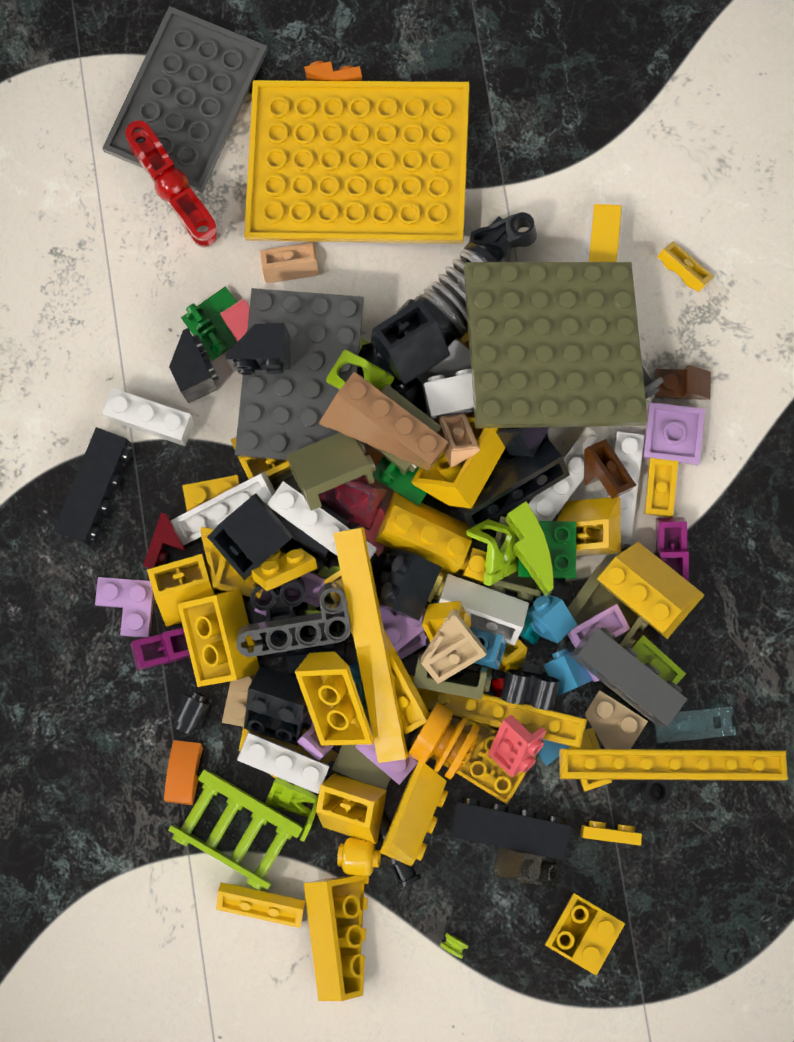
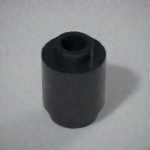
M191 691L190 695L184 693L173 717L175 720L173 727L189 735H194L195 731L200 729L210 704L205 702L207 697L195 691Z

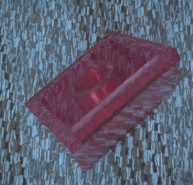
M358 477L320 493V499L350 518L349 522L370 530L387 489L374 483L369 485L367 480Z

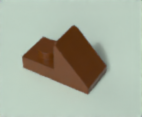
M687 365L684 370H655L654 379L662 377L664 382L658 385L660 391L654 394V398L710 400V371Z
M605 439L584 449V483L587 486L600 480L610 497L614 499L631 491L636 484Z

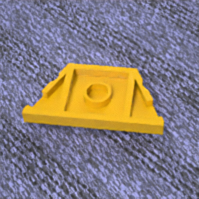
M201 526L200 533L213 589L225 592L240 589L242 596L251 597V588L255 583L253 576L251 575L246 580H243L207 538L214 529ZM279 551L270 561H274L277 557L280 558L286 554ZM263 589L256 592L258 598H260Z

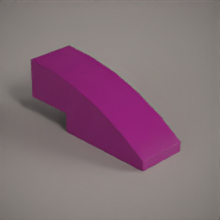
M684 517L656 518V556L689 582L687 521Z
M183 628L134 640L130 644L137 671L190 658Z

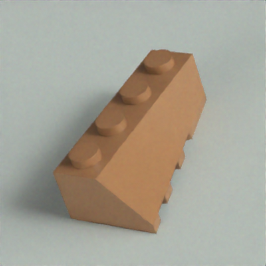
M353 372L336 394L319 422L321 426L336 430L352 439L355 438L375 449L394 455V457L427 471L435 464L448 444V441L355 372Z

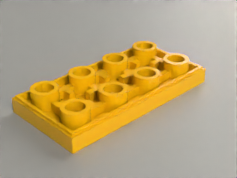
M452 717L450 725L456 727L462 719ZM467 720L462 730L464 733L468 734L474 723L480 726L473 751L457 774L508 804L526 772L520 771L514 777H511L488 755L498 731L488 725ZM424 725L420 726L410 745L413 746ZM434 755L431 756V758L437 761L438 757ZM446 762L443 763V765L447 768L450 766V764Z

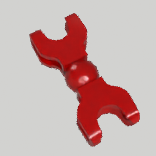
M141 120L131 122L125 130L126 139L131 152L154 182L157 195L162 200L169 202L170 207L196 245L203 248L213 245L217 239L215 221L201 200L189 187L187 175L182 170L175 168L173 161L146 122ZM139 139H146L142 143H137ZM201 226L208 228L207 232L203 233L198 232L197 229Z

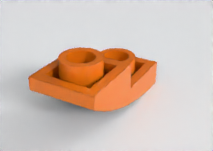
M316 61L311 63L310 66L304 67L307 81H362L360 66H343L338 71H333L331 61Z
M173 740L165 783V802L193 805L199 781L197 771L203 750L201 743Z

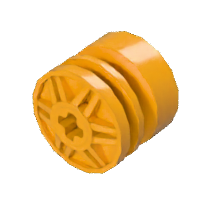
M437 702L410 749L408 756L424 764L432 755L438 757L434 771L438 773L444 762L450 764L444 777L451 780L454 774L463 768L473 751L480 726L474 723L468 734L464 733L462 730L468 719L464 717L456 727L450 725L454 711Z

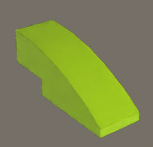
M526 501L509 512L505 521L520 540L514 544L512 550L544 595L548 596L554 589L550 552L542 528Z

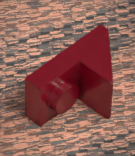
M160 514L143 567L146 569L166 564L168 551L165 550L167 546L188 553L171 522V518L167 514Z

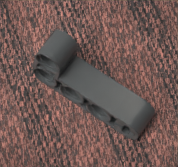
M335 582L326 583L321 587L319 591L321 613L243 626L237 634L238 651L246 657H254L344 641L348 638L351 627L343 588ZM330 592H336L340 595V599L337 603L329 604L324 600L325 595ZM335 620H340L345 624L344 628L339 632H333L329 629V625ZM311 625L316 631L312 636L305 637L300 633L303 626ZM276 630H282L287 634V637L283 641H275L271 638V634ZM263 632H266V643H267V644H263V638H262V633H263ZM248 635L254 640V645L248 646L246 636Z

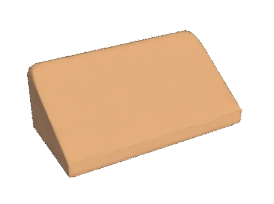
M314 242L260 251L265 283L306 278L319 274Z
M465 413L438 417V424L441 426L438 435L448 441L444 453L450 467L461 463L479 452V445Z

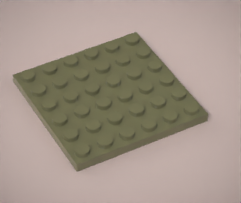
M465 262L464 280L475 428L645 426L648 423L632 262Z

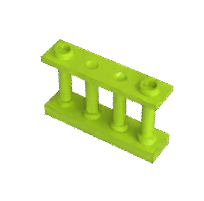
M204 769L198 778L199 781L204 783L202 786L204 790L182 827L174 824L170 826L168 831L174 834L172 838L184 846L190 843L248 878L246 882L260 891L263 887L268 890L273 882L265 878L286 840H290L292 836L298 838L304 826L208 769ZM218 792L228 797L226 801L228 805L205 842L191 833L213 795L217 796ZM245 807L253 812L251 815L253 819L230 857L216 849L236 812L238 810L241 811ZM269 821L277 826V835L256 871H253L243 865L241 861L263 824L266 825Z

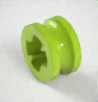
M447 932L445 934L446 941L441 942L440 946L462 959L464 956L462 951L468 949L469 945Z

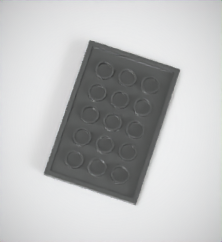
M169 6L103 145V151L142 168L130 150L125 130L133 121H144L161 142L168 156L173 161L175 168L182 170L187 175L189 187L203 193L252 87L253 80H255L268 52L267 45ZM139 139L137 143H142L146 139Z
M251 288L247 331L254 324L284 323L290 334L291 369L284 370L282 374H268L266 370H257L254 375H243L235 447L236 457L287 461V454L339 433L336 430L319 425L326 410L339 392V389L326 382V377L344 350H349L359 356L364 297ZM349 363L344 364L339 370L340 378L346 382L353 372H358V366Z

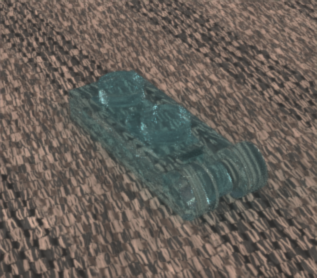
M733 706L678 712L668 727H658L654 724L656 742L665 743L736 735V727L732 726L731 715H734ZM713 717H720L721 728L714 729Z

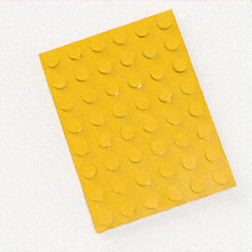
M253 80L245 240L464 244L469 82Z

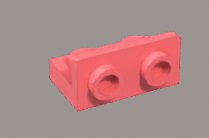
M510 715L503 720L488 755L511 777H514L520 771L525 773L536 762L534 756L542 749L544 745L542 740L547 731L541 727L531 734L523 724Z

